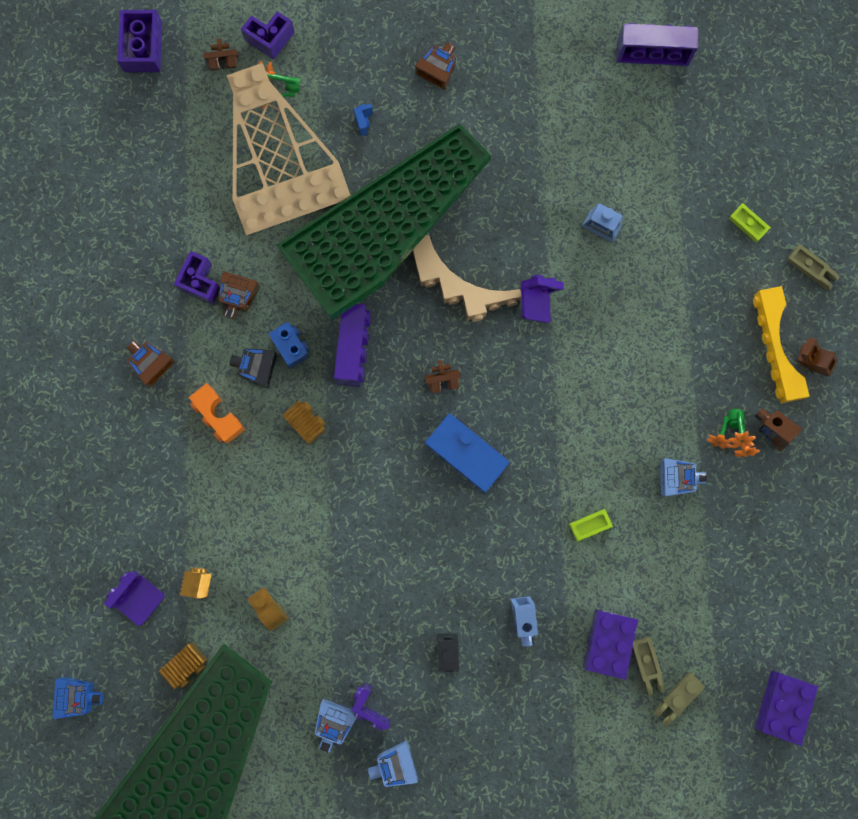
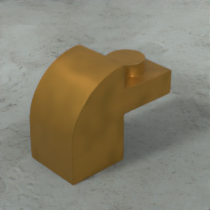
M265 587L247 599L258 614L257 617L270 631L275 630L289 619L280 604L274 601Z

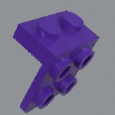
M533 275L531 279L521 281L523 319L549 323L551 321L550 293L564 290V282L556 281L555 278H543L542 275Z
M129 571V573H124L119 579L120 584L116 589L113 588L109 591L104 604L108 608H117L135 624L140 626L146 622L162 602L165 594L137 571Z
M366 683L363 687L359 686L352 699L355 701L351 710L355 712L354 716L362 721L366 718L373 722L372 726L380 731L383 728L388 730L390 720L364 706L372 686Z

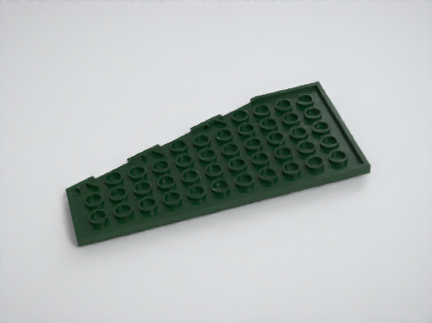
M458 124L278 243L277 247L331 320H333L382 287L491 160L490 153Z
M223 644L94 819H227L272 681L227 645Z

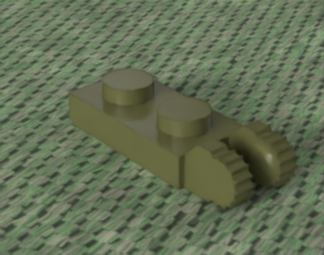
M801 244L797 245L786 259L826 290H831L833 286L832 283L823 277L824 274L835 282L840 278L835 271L829 268L828 264Z
M648 636L634 640L632 650L647 695H653V689L649 680L654 678L659 692H665L661 678V669L651 637Z
M689 672L662 700L663 702L654 710L653 714L656 717L660 716L668 706L672 711L662 721L665 726H668L699 695L705 686Z

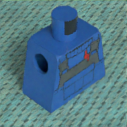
M68 677L55 679L52 719L84 715L91 712L92 705H102L104 699L103 692H93L94 683Z

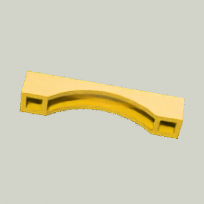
M782 286L759 290L754 295L753 304L758 310L757 320L763 330L762 341L766 344L768 350L766 357L772 366L771 377L776 383V397L780 399V403L810 397L805 377L798 373L789 363L781 346L779 328L782 312L786 306Z

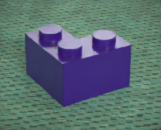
M278 11L267 25L251 15L241 28L244 40L273 60L295 33L292 20Z
M190 251L174 285L179 291L211 305L214 304L220 291V287L216 282L206 278L212 263L208 258Z

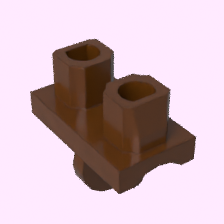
M221 38L217 39V44L211 45L212 51H218L203 53L204 59L207 61L211 71L220 70L219 60L221 59L226 60L227 68H237L239 52L237 49L224 50L229 49L230 45L229 43L222 44Z
M438 360V366L431 367L432 373H440L425 375V380L429 385L431 393L441 391V381H447L448 389L459 388V378H461L459 370L444 372L445 370H450L451 366L450 364L443 365L442 360Z

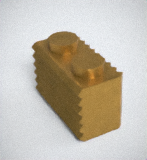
M298 400L282 416L310 445L326 431L324 427L326 423L319 415L315 417L311 413L313 409L306 401L302 403Z
M191 567L190 571L184 572V580H182L183 584L180 589L182 592L179 594L193 598L207 597L212 574L206 573L207 569Z
M192 642L184 647L158 672L173 689L178 687L182 689L191 681L189 677L193 673L198 675L206 667L204 663L208 659Z

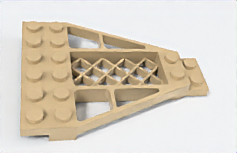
M263 63L227 75L233 91V202L246 235L342 202L351 196L339 162L272 85ZM277 101L279 108L271 105L270 103ZM265 106L262 115L253 111V109ZM268 106L278 111L274 121L264 116ZM284 108L289 109L313 139L302 143L295 141ZM247 112V115L243 120L241 114ZM250 112L260 117L256 127L246 123ZM280 112L286 127L276 122ZM262 119L273 123L269 133L258 129ZM238 124L243 129L253 156L252 160L237 165ZM245 125L255 129L251 139ZM275 125L285 129L281 140L271 135ZM257 131L267 135L263 146L253 141ZM287 131L292 145L283 141ZM269 137L279 141L275 152L265 147ZM316 141L331 158L333 164L307 172L299 153V147ZM281 143L292 148L288 158L277 153ZM253 144L262 148L258 158ZM264 149L274 154L270 164L260 160ZM293 150L296 153L299 164L289 159ZM276 155L286 159L282 170L272 166ZM259 161L269 166L265 176ZM288 161L298 165L294 176L284 171ZM254 163L261 177L263 188L238 197L237 168ZM271 167L281 172L277 182L267 178ZM301 167L303 175L297 176ZM283 173L292 177V179L279 183ZM266 180L274 183L275 185L268 187Z

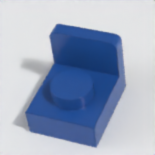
M362 104L354 109L355 120L361 136L368 134L367 128L370 127L367 116L373 115L371 104Z

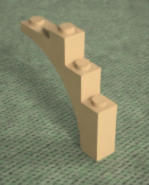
M426 235L413 249L420 285L428 288L435 286L439 282L444 303H449V305L457 304L462 299L467 320H472L473 322L481 321L486 316V309L489 308L490 311L496 310L505 304L507 306H514L521 300L520 289L510 291L488 290L476 287L459 278L440 260L433 248L429 235Z

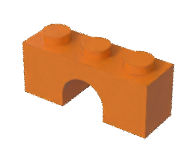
M208 383L189 397L192 401L191 407L196 413L201 412L204 416L202 421L208 427H213L216 431L213 434L220 442L224 441L228 444L246 430L231 412L223 418H216L214 409L222 399Z

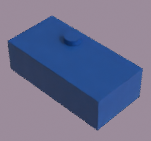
M450 413L425 442V446L484 494L510 463Z

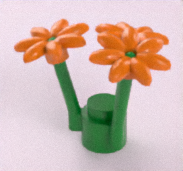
M269 62L266 66L269 81L271 79L284 81L285 90H289V92L281 94L283 98L295 97V93H300V78L276 74L273 71L272 62Z
M740 409L730 410L728 416L724 417V423L717 438L709 435L707 439L708 442L713 443V447L719 445L723 450L726 447L737 448L740 446L742 450L734 451V456L736 457L742 456L745 458L747 455L754 456L760 452L759 449L753 447L754 443L751 442L756 437H748L749 432H745L744 411ZM728 424L733 429H739V433H734L736 438L725 439L724 434Z

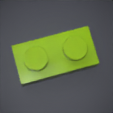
M743 203L728 218L756 243L771 228Z

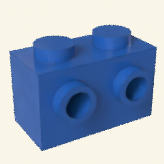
M286 322L268 333L290 369L310 357L307 353L310 349L305 341L300 342L297 337L300 333L295 325L291 327L289 322Z

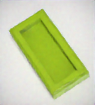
M605 509L569 524L576 542L613 527Z

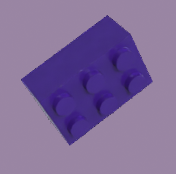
M120 10L117 62L124 72H160L162 20L157 10Z
M595 609L583 668L588 671L626 680L638 620Z
M771 670L755 729L802 746L818 686Z

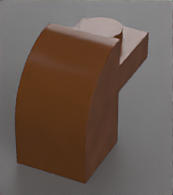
M810 337L802 345L800 355L797 358L801 365L830 377L838 361L835 352L820 348L817 339Z

